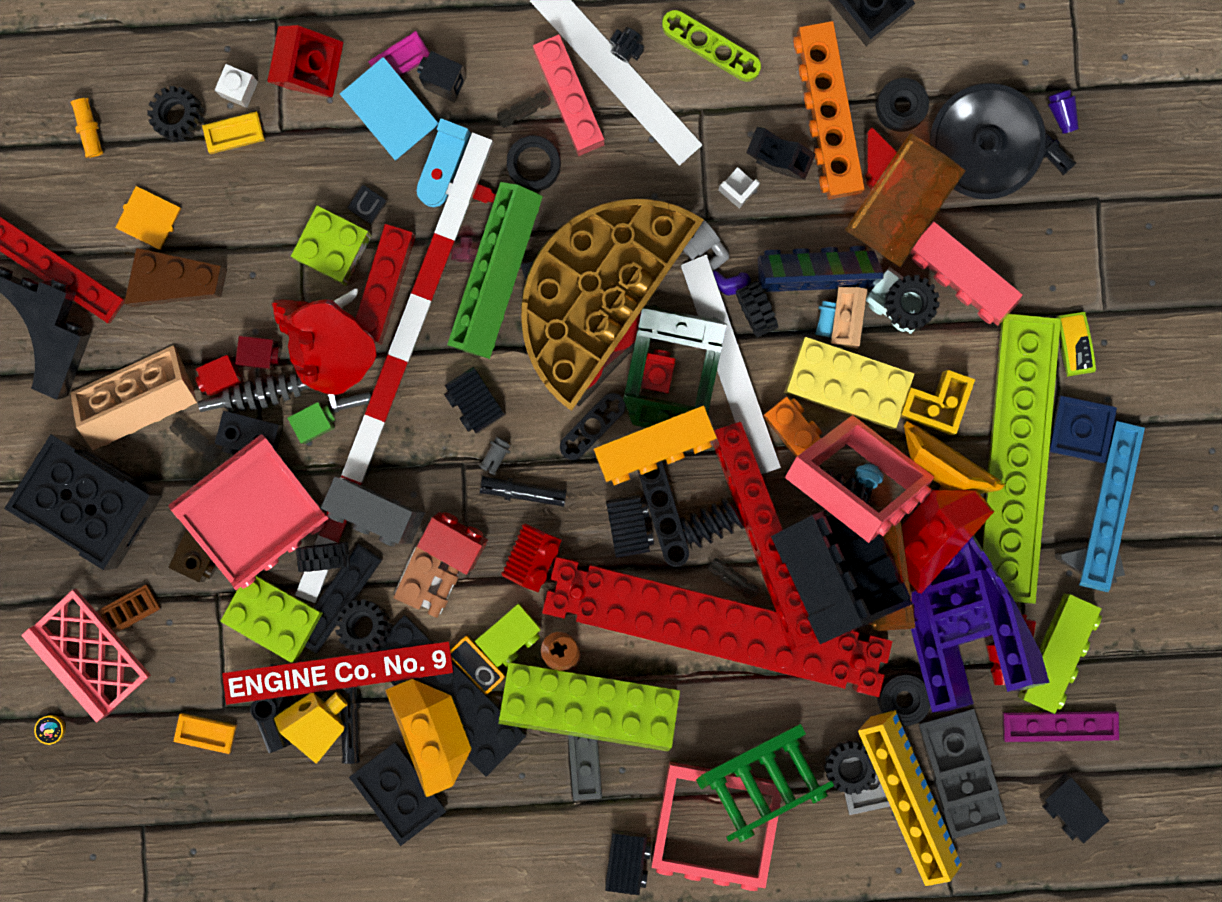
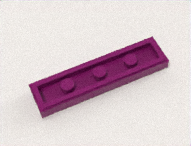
M1058 711L1055 714L1052 712H1002L1004 742L1119 740L1118 711Z

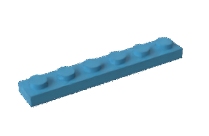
M1116 421L1079 583L1080 586L1109 592L1144 435V427Z

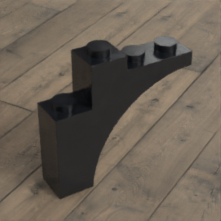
M0 266V293L16 308L32 340L35 371L31 389L56 400L68 397L91 334L82 331L83 327L81 325L66 321L77 291L68 288L69 284L56 278L40 283L22 277L21 280L12 276L13 271Z

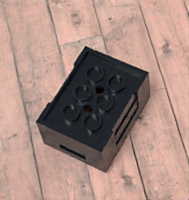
M50 434L4 509L26 523L35 524L80 552L79 556L100 569L109 570L119 567L163 495L68 436ZM65 489H69L72 492L69 500H65L62 497V492ZM90 504L95 505L97 508L94 515L87 513V506Z
M825 510L813 514L771 536L782 562L786 564L809 615L807 618L819 644L859 629L912 605L908 590L904 582L902 583L896 564L885 546L886 543L883 536L880 534L868 543L834 515Z

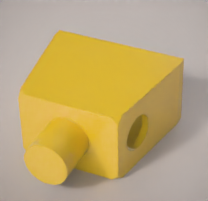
M335 692L325 702L315 693H310L281 712L274 720L280 734L313 762L317 763L344 731L345 727L338 713L348 704L338 692Z

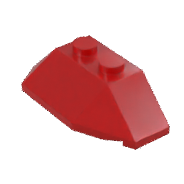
M932 490L897 531L902 573L918 593H923L995 512L978 491Z

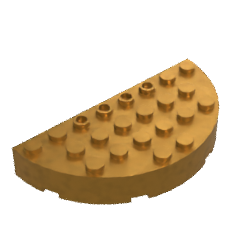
M649 199L616 200L597 205L576 215L562 225L541 248L531 266L523 290L521 304L523 338L527 353L539 378L552 395L569 410L572 411L704 219L686 209L662 201Z

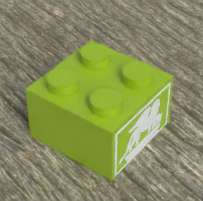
M316 206L291 257L347 286L372 235L367 230Z

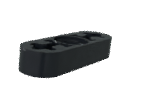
M615 393L605 395L561 440V454L569 460H577L582 457L623 415L625 411L623 398ZM608 399L612 402L617 399L620 402L618 404L620 411L617 414L613 411L610 412L606 418L611 421L606 425L603 418L594 412L600 409L601 413H603L607 409L605 402ZM591 418L597 419L601 424V430L596 435H589L584 429L585 422ZM580 429L582 435L591 440V442L586 445L582 441L578 445L580 450L578 454L574 452L567 454L566 450L568 447L565 443L568 440L571 442L576 441L579 436L574 433Z

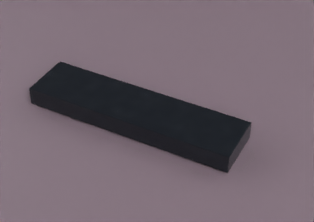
M358 544L350 555V566L340 569L314 607L323 612L305 647L315 654L320 651L336 628V620L341 621L342 617L338 616L339 612L345 613L347 611L344 606L347 604L352 605V601H355L382 562L380 557L361 544Z

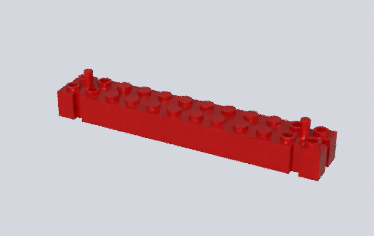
M556 557L551 580L557 581L555 591L549 589L547 592L543 614L565 619L566 612L577 614L576 622L843 689L846 688V684L849 682L853 683L852 689L856 692L875 697L880 695L884 674L878 672L880 662L888 663L893 643L890 639L866 633L865 639L862 640L858 639L859 632L854 630L823 644L817 643L791 652L775 610L591 564L589 571L577 569L579 561Z

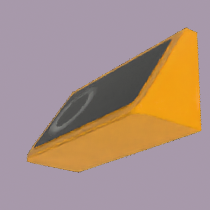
M468 634L450 650L452 661L485 695L507 676L499 667L495 666Z

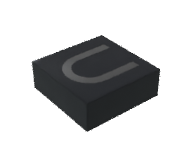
M362 185L347 209L372 225L386 205L387 200Z

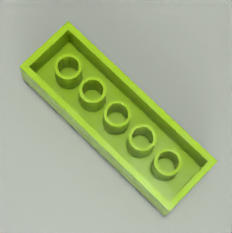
M509 663L499 724L669 751L673 743L680 690Z

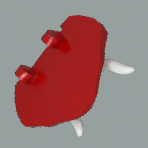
M357 288L334 301L323 299L309 303L307 301L280 299L272 302L275 322L279 324L280 331L289 336L288 351L296 373L302 383L322 393L343 394L363 379L375 361L376 345L372 335L353 316L342 309L356 297L358 293Z

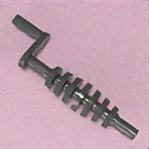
M296 373L290 374V381H287L285 374L279 375V383H276L274 376H267L268 386L265 385L262 377H258L255 379L256 388H254L252 381L249 380L245 382V391H243L241 384L235 385L233 394L230 388L224 389L223 394L219 397L198 401V407L200 412L222 407L226 408L228 412H233L237 404L238 409L244 411L246 410V402H248L250 409L254 410L258 409L257 400L259 399L261 407L264 409L269 407L268 397H271L273 405H277L280 403V394H282L284 401H288L291 399L290 392H293L295 397H299L302 395L301 391L310 387L302 383ZM370 392L337 399L334 394H328L333 413L369 404L371 399Z

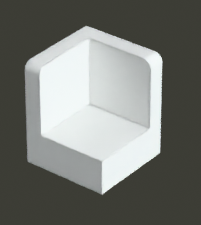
M737 167L728 179L721 183L718 191L740 209L759 187L760 182L757 179L753 181Z

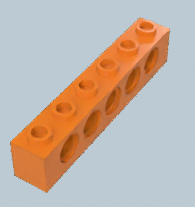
M831 21L799 27L797 36L793 37L796 54L800 53L802 64L799 65L801 82L806 81L808 91L804 93V102L806 109H811L813 120H809L811 137H816L818 148H814V153L816 154V164L821 165L823 176H819L821 192L827 194L828 200L861 194L865 189L834 23ZM819 50L824 54L825 59L821 62H816L810 57V52ZM817 78L827 79L830 88L826 90L819 89L815 84V80ZM824 105L831 106L835 111V116L831 118L824 117L821 114L820 108ZM829 133L838 135L840 144L837 146L829 145L826 141V135ZM833 161L842 162L845 166V172L842 174L834 173L831 169V163Z

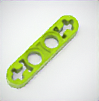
M672 10L664 16L662 30L672 40L741 81L751 82L758 77L761 63L755 55L681 11ZM678 18L680 19L679 25L687 30L688 24L693 27L690 28L686 39L682 38L684 31L679 28H675L674 31L670 30V23L667 21H674ZM703 32L707 37L705 45H694L691 41L693 33ZM720 46H726L731 50V57L726 61L719 60L715 55L716 49ZM736 53L741 55L738 60L745 65L749 61L753 63L752 69L755 70L754 73L750 71L747 75L742 73L743 67L736 63L735 68L730 66L735 60Z

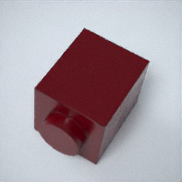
M239 336L235 364L244 367L274 370L275 364L280 362L281 348L277 347L278 342L274 340Z

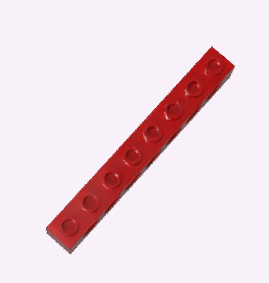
M740 421L714 430L717 439L712 441V444L744 524L791 652L817 644L819 642L807 618L809 615L787 566L782 562L771 536L783 529L743 425Z

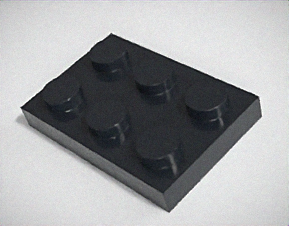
M394 742L349 776L350 780L400 846L447 812L446 807L436 794L429 797L425 796L413 763L397 742Z

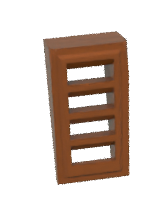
M148 584L96 612L117 634L159 611L161 608ZM142 595L149 609L144 611L137 596ZM130 600L138 613L136 616L133 615L127 604ZM119 606L127 618L125 622H123L116 609ZM107 613H110L116 627L113 628L106 615Z

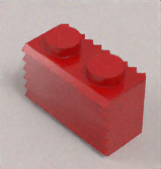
M523 524L518 540L515 541L516 545L513 546L514 550L510 551L511 555L508 556L509 560L506 561V566L503 567L504 571L501 574L522 587L539 593L541 586L546 581L551 563L558 554V548L562 540L533 526Z

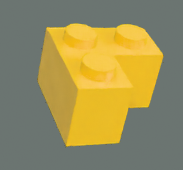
M946 370L942 372L935 395L910 388L900 418L949 435L957 434L975 379Z

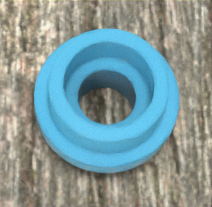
M873 464L858 466L855 471L856 482L858 484L864 482L866 488L873 486V489L877 488L884 478L880 469Z

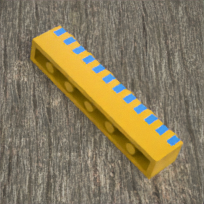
M894 710L870 716L858 732L925 886L950 882L962 866V863L898 715Z

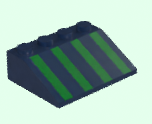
M867 246L849 247L850 251L838 252V247L821 248V253H810L808 248L793 249V254H781V250H766L764 255H759L758 281L764 292L838 289V287L872 288L884 279V275L875 251H867Z

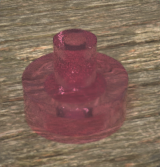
M461 237L460 248H452V261L474 263L478 249L472 248V238Z

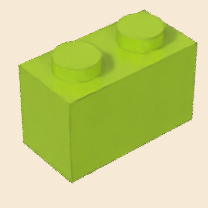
M519 602L476 639L475 642L496 667H499L502 663L507 667L509 663H512L519 656L516 653L519 648L524 644L529 648L540 638L538 632L542 628Z

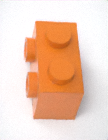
M785 397L767 411L763 418L792 454L797 457L820 440L819 436L823 433L814 421L811 420L809 423L802 416L804 409L795 398L789 400L788 397Z

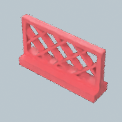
M76 588L67 594L33 627H30L21 635L96 723L113 712L124 699L151 676ZM72 599L80 606V617L67 616L68 603ZM51 619L61 620V634H52L45 624ZM67 621L80 622V637L67 636ZM86 623H94L99 628V639L86 638ZM67 641L80 642L79 657L69 654L67 651ZM86 643L99 644L98 658L86 657ZM105 645H113L118 650V660L105 659ZM86 663L98 664V678H90L85 672ZM105 665L118 666L117 680L105 679ZM124 666L132 667L140 677L135 682L124 681ZM104 684L117 686V698L111 702L104 694Z

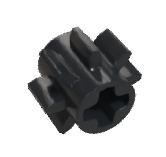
M625 27L623 32L616 29L609 40L610 44L613 45L610 52L625 63H628L631 58L638 61L645 50L641 44L644 38L629 27Z

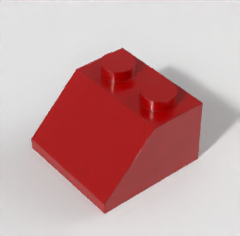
M299 25L278 26L267 82L293 91L333 97L344 42Z

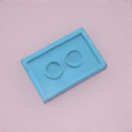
M384 57L340 93L395 161L439 124Z

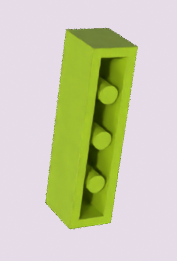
M1063 594L1039 648L1049 683L1021 690L1018 695L1019 698L1054 714L1057 709L1060 710L1063 707L1067 698V694H1065L1066 688L1069 683L1074 682L1078 674L1079 668L1076 667L1080 657L1086 655L1090 647L1089 636L1092 630L1096 631L1100 625L1102 616L1099 614L1102 608L1073 595Z

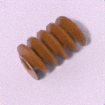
M555 632L548 635L542 642L541 655L549 669L571 673L577 668L580 663L581 654L572 636L563 632ZM562 648L565 656L559 658L557 650Z

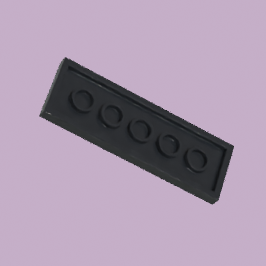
M404 615L390 629V638H384L387 644L384 647L379 645L380 650L378 651L435 643ZM453 661V673L414 678L418 682L452 696L471 746L467 759L485 777L527 736L519 727L499 724L501 709ZM409 679L392 681L391 683L395 686Z

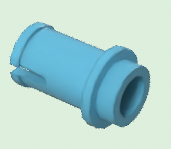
M823 301L822 306L818 307V309H821L815 335L832 338L836 303Z

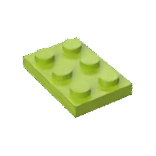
M255 575L256 580L244 589L242 587L237 589L220 622L287 661L296 663L323 612Z

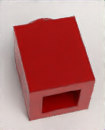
M225 355L196 368L199 375L195 377L197 385L202 393L206 392L210 396H215L222 393L224 389H231L235 385L244 383L237 365L230 355Z

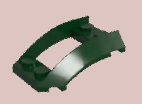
M657 305L643 307L623 399L632 425L648 428L701 406L705 407L708 415L727 323L715 317L709 319L657 308ZM650 338L706 349L695 406L639 395Z

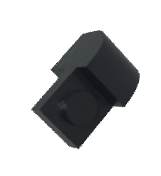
M762 127L756 128L746 152L757 160V164L776 173L802 180L806 179L816 155L802 144L783 140Z

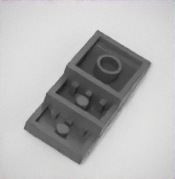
M974 709L919 724L929 767L951 840L1006 825L1008 822L999 798L1000 792L991 768L992 762Z

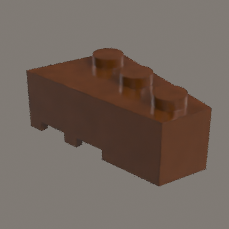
M136 248L124 304L130 307H140L142 305L221 298L227 269L219 265Z

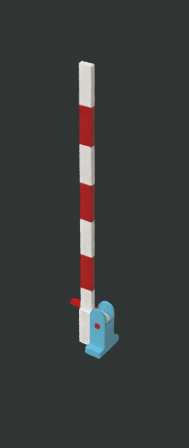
M444 119L439 121L438 132L416 191L419 199L429 207H439L445 201L446 204L341 477L362 485L469 204L472 199L485 204L488 202L494 203L496 194L492 193L491 189L478 184L493 146V140L473 132L471 134L467 128ZM328 517L324 522L325 526L319 532L315 545L339 543L348 521L344 520L343 523H340ZM329 570L304 572L295 596L316 603Z

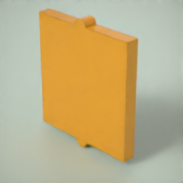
M136 186L128 203L123 205L124 211L115 228L161 250L169 233L174 231L173 225L181 208Z

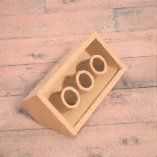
M174 345L70 393L76 428L92 450L106 446L123 436L135 433L147 425L161 421L163 418L180 410H185L197 403L193 385Z

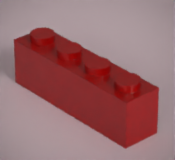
M387 224L384 226L356 316L358 323L372 335L375 343L381 345L385 338L416 238L413 232Z

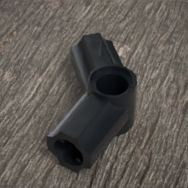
M284 697L253 701L250 707L251 715L258 724L268 753L292 745L289 740L280 734L274 720L281 713L280 706ZM261 701H267L271 704L272 712L269 716L263 715L259 711Z

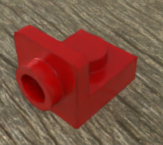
M654 349L653 354L647 353L641 383L642 389L669 393L676 360L675 358H670V352Z

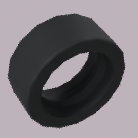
M529 135L520 138L511 146L507 154L506 166L511 180L516 185H520L533 192H539L548 189L556 182L560 173L561 160L557 148L550 140L541 136ZM530 147H538L544 150L549 155L551 161L548 173L538 180L524 178L517 168V159L520 153Z

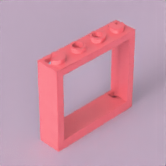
M852 415L798 455L785 478L869 543L879 534L884 536L892 524L896 526L905 513L910 514L918 502L922 503L926 496L932 491L929 485L934 476ZM845 445H848L905 488L906 491L878 513L818 466Z
M669 761L651 867L655 868L656 872L662 875L672 876L673 872L683 873L686 879L701 881V878L705 877L713 879L714 884L729 886L730 882L741 884L742 889L749 891H758V887L766 888L778 816L767 822L757 876L662 858L676 779L696 781L702 774L712 770ZM735 773L725 777L727 787L747 791L740 776L736 777ZM753 777L762 794L772 795L770 803L771 812L779 809L782 797L773 780Z

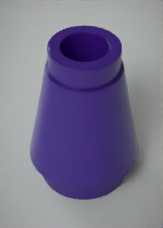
M1071 89L1048 96L1050 101L1048 106L1062 134L1079 129L1076 96H1072Z

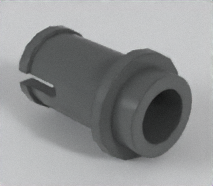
M497 436L494 441H490L492 445L479 465L485 471L488 469L489 473L493 475L496 474L506 453L511 452L509 450L511 444Z

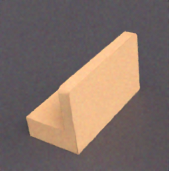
M838 287L831 344L852 349L859 348L867 289L860 287Z

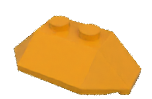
M906 421L904 424L910 459L934 476L933 480L941 485L939 490H973L983 494L1002 490L1006 485L912 421Z
M409 679L385 689L425 796L429 797L454 786L471 751V746L452 696L414 679Z

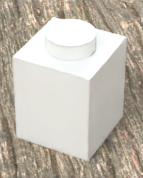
M225 64L215 91L222 98L247 108L258 81L253 75Z

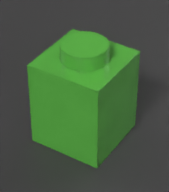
M320 402L288 417L301 444H306L335 429L332 423L336 420L333 412L328 405L324 407Z

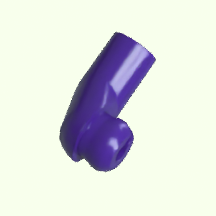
M716 270L713 271L719 291L728 296L735 295L736 290L751 283L750 276L743 272L739 273L738 276L726 278Z

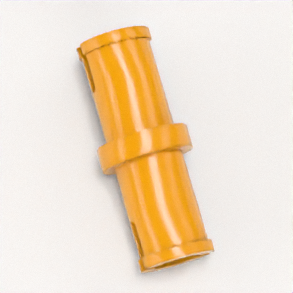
M89 98L71 101L70 103L78 125L75 129L76 133L81 136L85 158L103 155L104 152L97 133L99 126L97 122H94Z

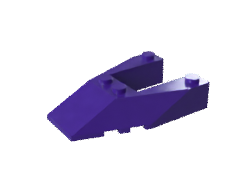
M973 535L922 594L916 590L912 592L911 602L914 604V622H911V632L932 712L950 711L974 704L958 645L988 636H993L1007 692L1026 690L1049 683L1042 654L1010 592Z

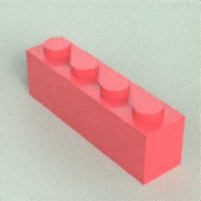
M558 34L533 45L536 59L578 156L604 146L603 135L560 35Z
M935 222L930 225L911 247L910 254L913 255L911 258L913 262L922 269L926 267L935 274L933 276L940 285L945 288L949 285L957 292L955 296L963 304L969 306L971 303L979 310L977 313L979 317L988 324L993 322L998 326L1020 302L1023 294Z

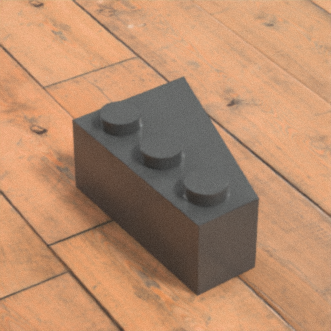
M336 476L321 506V509L329 512L327 517L343 523L344 520L354 523L353 529L369 535L370 531L380 535L379 541L392 547L396 543L412 544L425 515V512L417 509L415 511L400 504L401 502L395 499L391 500L376 493L374 490L346 478Z

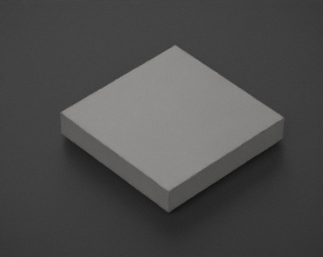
M854 756L845 758L840 765L842 775L847 778L857 777L862 771L860 759ZM877 774L875 776V783H871L870 789L867 791L863 790L861 794L852 793V795L844 792L849 815L890 807Z

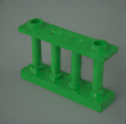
M801 724L702 774L696 779L701 790L708 786L712 790H716L737 831L726 837L728 842L738 838L741 843L754 836L753 829L810 799L814 804L828 796L826 790L832 788L834 784L830 781L819 786L798 747L800 745L798 739L806 735ZM781 748L785 752H789L810 791L798 799L794 797L774 759L776 757L774 752ZM758 760L761 765H765L786 804L771 812L750 772L752 770L750 764ZM735 773L736 777L740 776L761 816L760 819L749 825L746 824L725 784L727 783L725 777Z

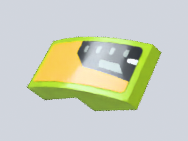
M1085 312L1057 316L1058 319H1061L1059 337L1062 348L1060 352L1067 377L1095 372V357Z

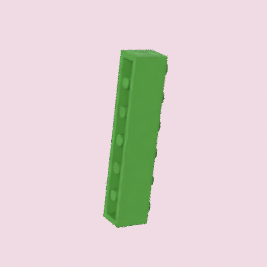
M500 182L447 344L448 346L490 359L543 196L520 185Z

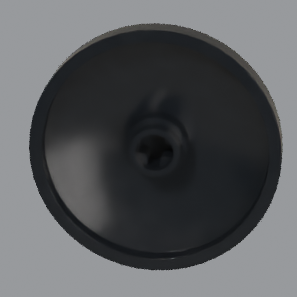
M993 83L970 86L952 96L938 112L930 134L931 157L939 175L957 192L976 199L1001 198L1024 187L1040 168L1047 145L1045 124L1034 103L1016 89Z

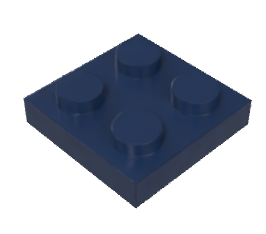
M1058 396L1050 436L1049 452L1098 463H1106L1117 407Z

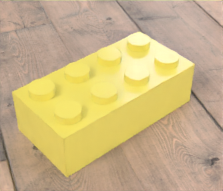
M804 337L784 393L850 416L853 415L856 418L889 429L897 428L914 373Z

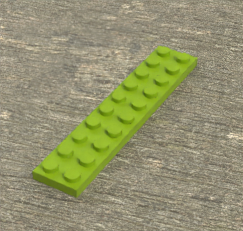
M1008 314L1001 322L988 472L1006 485L1002 490L986 493L985 501L995 512L983 524L981 548L1014 601L1036 604L1061 319Z

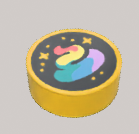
M56 715L42 717L37 721L34 728L36 738L41 743L47 745L60 741L66 731L65 723Z

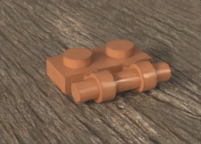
M416 546L393 598L418 610L421 609L424 600L429 601L432 604L427 614L438 618L441 609H445L448 603L446 598L452 585H456L459 579L457 576L459 571L450 565L447 571L439 568L441 560ZM435 576L442 579L436 594L429 592Z

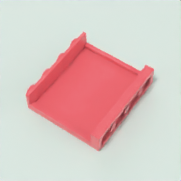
M262 434L168 505L170 510L182 522L235 590L240 587L244 589L256 580L255 575L263 569L267 571L279 562L278 558L286 551L290 553L296 550L302 544L301 540L309 533L314 535L325 526L324 522L328 519Z

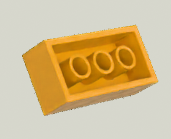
M701 406L594 448V453L606 483L612 481L615 486L630 480L629 474L637 470L643 475L657 469L656 463L665 459L667 464H671L685 458L683 452L693 449L696 454L712 447L711 441L717 438L705 407Z

